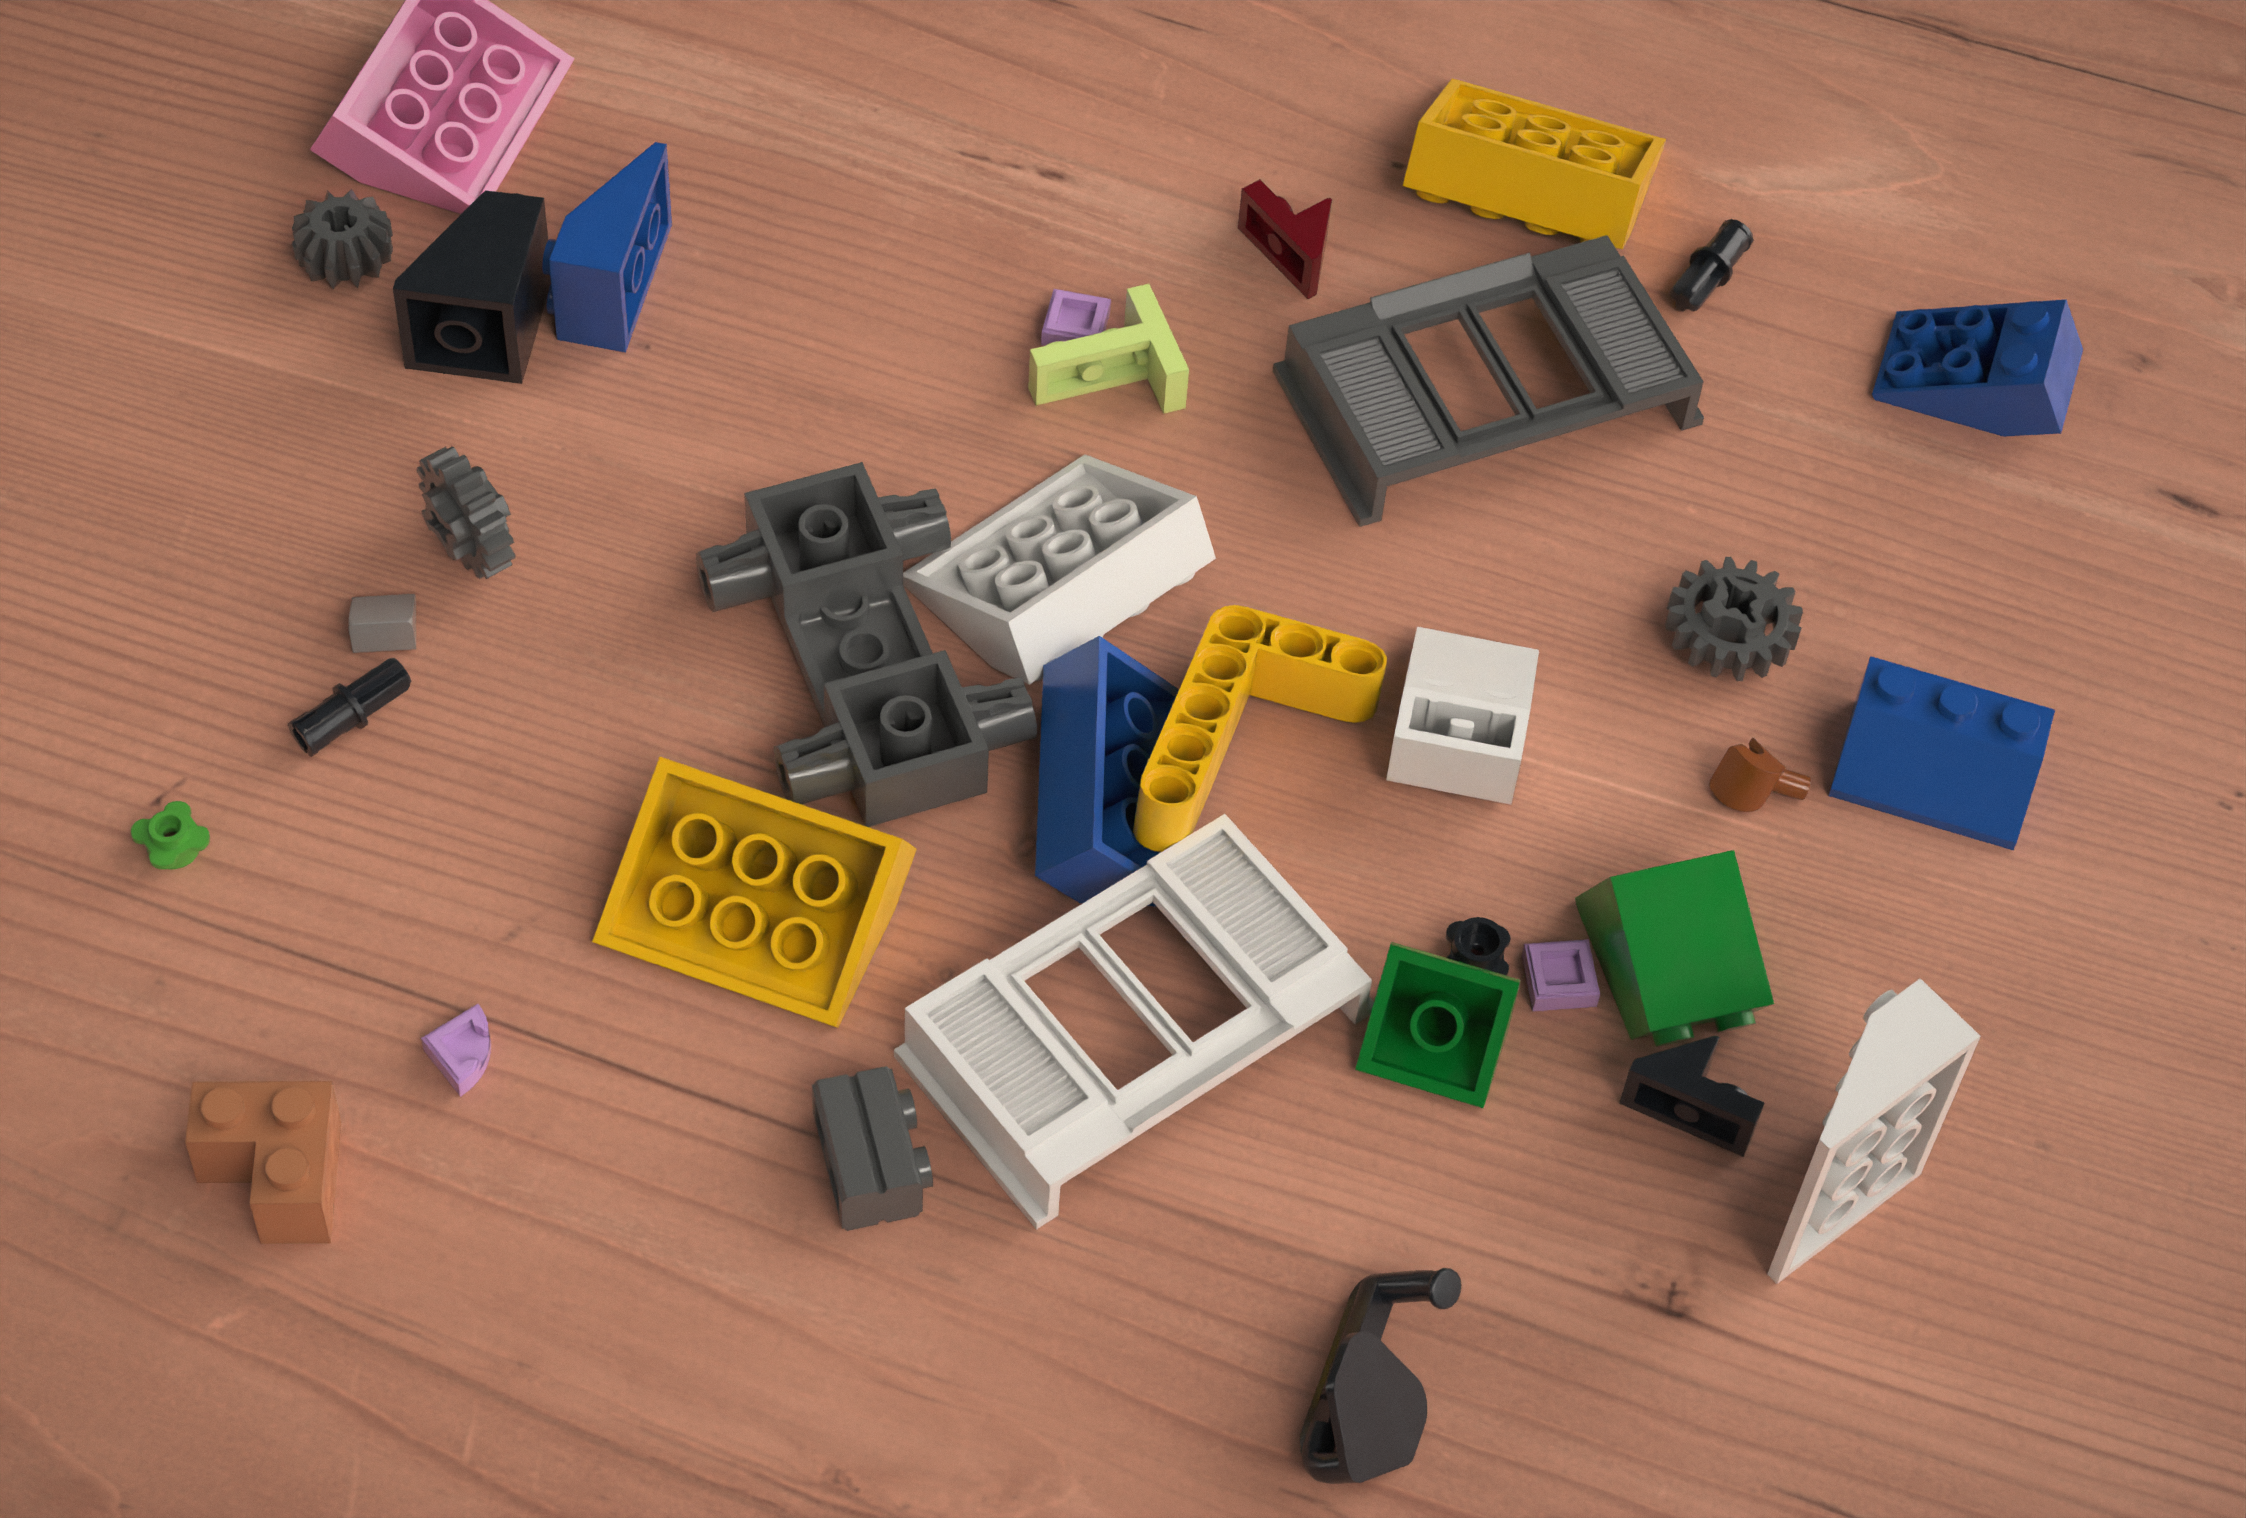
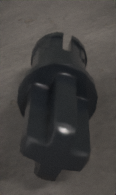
M1733 219L1725 220L1708 244L1698 247L1691 254L1690 266L1670 291V296L1676 301L1675 307L1682 312L1686 309L1693 312L1697 311L1716 287L1724 286L1731 279L1733 274L1732 267L1742 254L1751 247L1754 241L1752 232L1744 223Z
M389 658L347 687L340 683L334 686L331 696L310 711L288 723L289 730L302 750L312 757L329 745L330 742L345 732L347 733L355 726L359 729L367 726V717L406 692L412 682L411 678L397 659Z

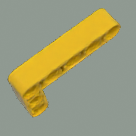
M1230 605L1217 609L1210 617L1142 774L1133 828L1136 840L1150 850L1162 852L1194 832L1250 695L1340 721L1363 722L1372 718L1378 708L1387 663L1384 651L1375 643L1365 639L1249 607Z

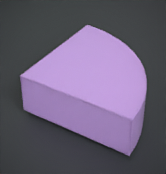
M476 1004L421 1038L424 1052L460 1097L480 1080L487 1068L491 1054V1040L488 1022L479 1004Z

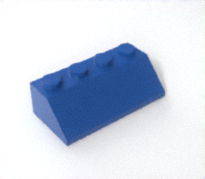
M1097 636L1043 665L1035 876L1078 903H1084L1147 865L1149 859L1161 853L1141 845L1135 838L1133 828L1142 774L1179 691L1177 687L1101 636ZM1152 902L1151 904H1149V905H1147V906H1156V905Z

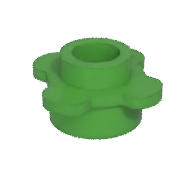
M182 801L170 802L165 806L164 811L155 814L151 819L136 821L131 828L133 841L146 847L150 863L157 869L172 870L189 865L198 856L199 851L204 850L210 842L208 829L204 826H197L191 818V808L187 803ZM166 833H177L170 837H164Z

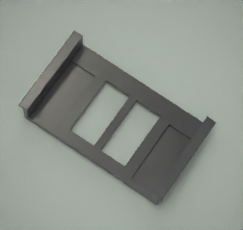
M1608 235L1532 257L1529 252L1370 297L1369 303L1289 325L1285 359L1273 364L1274 375L1359 527L1382 521L1387 486L1663 404L1666 405L1681 431L1700 426L1704 420V416L1698 408L1704 381L1626 258L1620 256ZM1532 298L1590 394L1537 409L1479 313ZM1458 319L1515 416L1460 431L1404 334Z

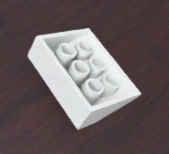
M1084 454L951 541L949 549L935 552L903 572V585L992 668L1014 678L1022 677L1023 682L1030 685L1034 681L1043 679V665L1097 636L1103 637L1105 633L1127 618L1141 614L1148 608L1149 603L1174 586L1182 585L1191 580L1195 572L1216 559L1197 496Z
M1918 979L1899 994H1896L1893 990L1883 993L1870 1005L1863 1016V1020L1867 1023L1862 1036L1849 1052L1852 1061L1847 1073L1836 1086L1837 1098L1832 1109L1823 1120L1822 1124L1825 1127L1767 1274L1776 1284L1917 1178L1924 1168L1981 1036L1921 979Z

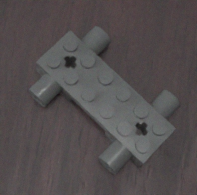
M863 462L744 493L746 534L741 535L737 541L724 546L715 545L696 553V565L706 602L712 612L771 597L824 725V728L816 735L802 739H793L774 746L776 770L785 798L799 804H805L851 791L865 826L870 827L987 793L989 751L1036 738L1037 723L1032 699L1025 688L1022 677L1004 680L1002 683L991 686L973 685L961 687L946 650L936 653L932 652L903 586V561L951 547V532L946 515L947 511L939 498L937 489L922 490L911 496L889 495L878 497Z

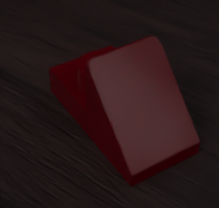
M1259 179L1242 188L1238 229L1307 299H1310L1317 295L1332 199L1326 198L1295 215L1289 203L1283 197L1276 196Z

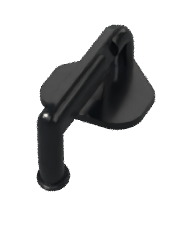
M1441 1268L1437 1271L1415 1270L1371 1274L1354 1287L1300 1433V1452L1304 1468L1316 1481L1327 1484L1362 1483L1407 1466L1412 1462L1427 1419L1426 1394L1419 1379L1381 1341L1392 1306L1395 1303L1426 1301L1431 1302L1438 1309L1452 1307L1458 1301L1462 1288L1461 1278L1456 1271L1451 1268Z

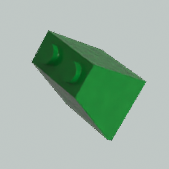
M1734 850L1611 876L1575 897L1578 912L1631 1040L1653 1035L1655 1047L1694 1038L1692 1026L1715 1022L1717 1033L1756 1024L1754 1012L1774 1004Z

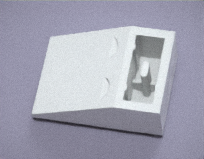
M1417 627L1386 780L1511 805L1526 737L1539 650Z

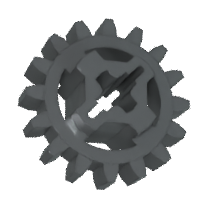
M445 446L419 460L421 466L417 467L416 471L422 479V482L419 483V488L423 492L422 496L426 503V509L421 512L429 530L434 532L441 541L448 556L453 560L461 558L464 567L467 570L472 568L479 579L482 577L488 579L512 566L511 560L515 559L516 555L510 545L514 543V540L509 534L510 531L506 524V517L511 514L503 495L497 493L487 479L484 470L479 466L471 468L468 458L465 455L459 457L455 447L447 449Z
M1725 557L1721 569H1716L1708 560L1701 561L1698 575L1686 570L1682 573L1679 587H1673L1671 591L1665 627L1666 630L1675 632L1672 646L1675 650L1691 649L1688 664L1692 667L1703 661L1710 663V675L1717 678L1723 668L1732 669L1736 681H1743L1746 669L1752 668L1756 674L1763 678L1767 676L1771 662L1783 667L1786 664L1790 650H1795L1802 629L1799 624L1803 609L1800 606L1792 605L1796 593L1794 588L1784 587L1778 589L1776 584L1779 573L1776 571H1772L1764 577L1757 574V561L1750 560L1745 569L1736 568L1732 557ZM1703 601L1701 612L1696 614L1695 607ZM1772 623L1773 631L1765 636L1764 632L1767 624Z

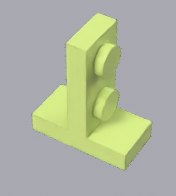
M1150 284L1127 289L1123 328H1111L1101 333L1063 342L1056 341L1042 347L1030 349L1028 389L1036 406L1148 379L1163 414L1186 408L1189 368Z

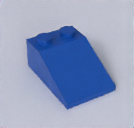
M653 143L565 216L557 240L549 239L547 241L543 254L542 269L544 274L551 277V285L547 296V313L555 315L557 340L626 353L672 227L667 144Z

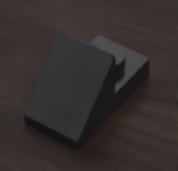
M1707 1037L1634 1059L1629 1069L1619 1104L1744 1157L1765 1103L1750 1097L1743 1089L1733 1084L1718 1083L1706 1078L1720 1037Z

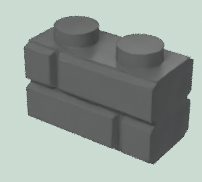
M887 1066L860 1071L852 1077L845 1074L817 1080L812 1085L813 1115L842 1229L844 1228L849 1231L878 1225L882 1220L888 1223L918 1216L920 1212H923V1189L933 1187V1176L926 1147L913 1148L908 1130L917 1128L916 1109L910 1089L898 1090L893 1071Z

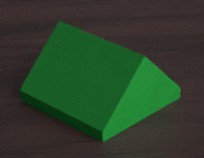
M1391 942L1355 1070L1484 1108L1509 1030L1521 980Z

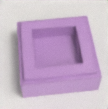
M1054 289L1042 329L1041 345L1045 346L1056 341H1068L1105 331L1110 315L1111 299Z
M1589 939L1524 944L1522 961L1532 1011L1597 1007L1600 991Z

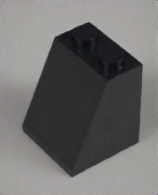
M485 190L395 280L393 294L405 369L523 383L551 285L550 275L544 274L542 269L543 254L548 241L544 198Z

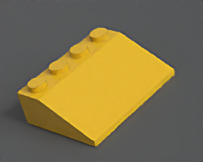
M1452 78L1418 122L1403 186L1417 190L1416 194L1420 198L1430 202L1447 203L1449 200L1470 205L1473 213L1485 218L1501 219L1505 215L1525 221V226L1528 229L1540 234L1555 235L1560 231L1580 237V242L1608 235L1615 248L1623 250L1634 228L1666 139Z
M659 756L592 942L839 1028L893 916L917 848L902 838Z

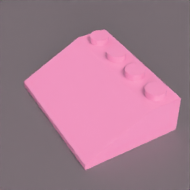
M405 0L310 150L360 183L462 214L485 190L496 191L573 63L574 58L488 0Z

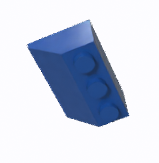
M1870 656L1854 703L1828 796L2014 851L2044 758L2055 709Z

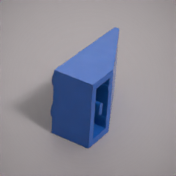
M2067 299L1897 311L1872 392L1874 400L2003 437L2061 434L2083 353V347Z

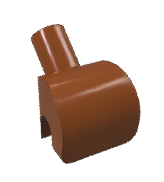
M1752 737L1748 744L1749 749L1743 744L1728 748L1709 782L1711 791L1724 805L1733 810L1752 812L1760 809L1765 804L1772 791L1798 800H1804L1808 794L1811 779L1809 776L1785 769L1786 767Z

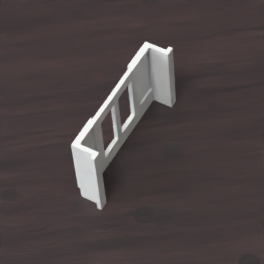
M1223 814L1149 859L1147 865L990 960L986 958L905 1007V1043L894 1049V1057L1034 1228L1038 1229L1058 1216L1060 1186L1334 1010L1340 1008L1354 1024L1371 1015L1374 1004L1373 1000L1369 997L1372 979L1347 953V947L1227 815ZM1152 902L1247 1008L1195 1042L1190 1040L1100 936L1103 932ZM1077 948L1083 951L1172 1054L1171 1057L1119 1090L1112 1085L1025 983V980Z

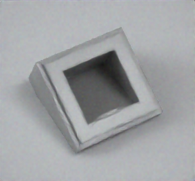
M415 594L352 597L348 629L353 653L416 649Z

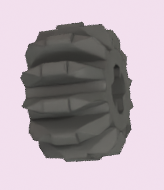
M352 189L344 197H334L327 190L323 202L306 200L304 213L294 216V224L292 226L294 257L298 260L300 267H305V271L309 274L311 281L326 278L334 289L341 281L350 280L358 288L363 275L379 278L382 264L391 262V254L393 252L391 221L387 218L386 211L379 209L374 197H366L359 200Z

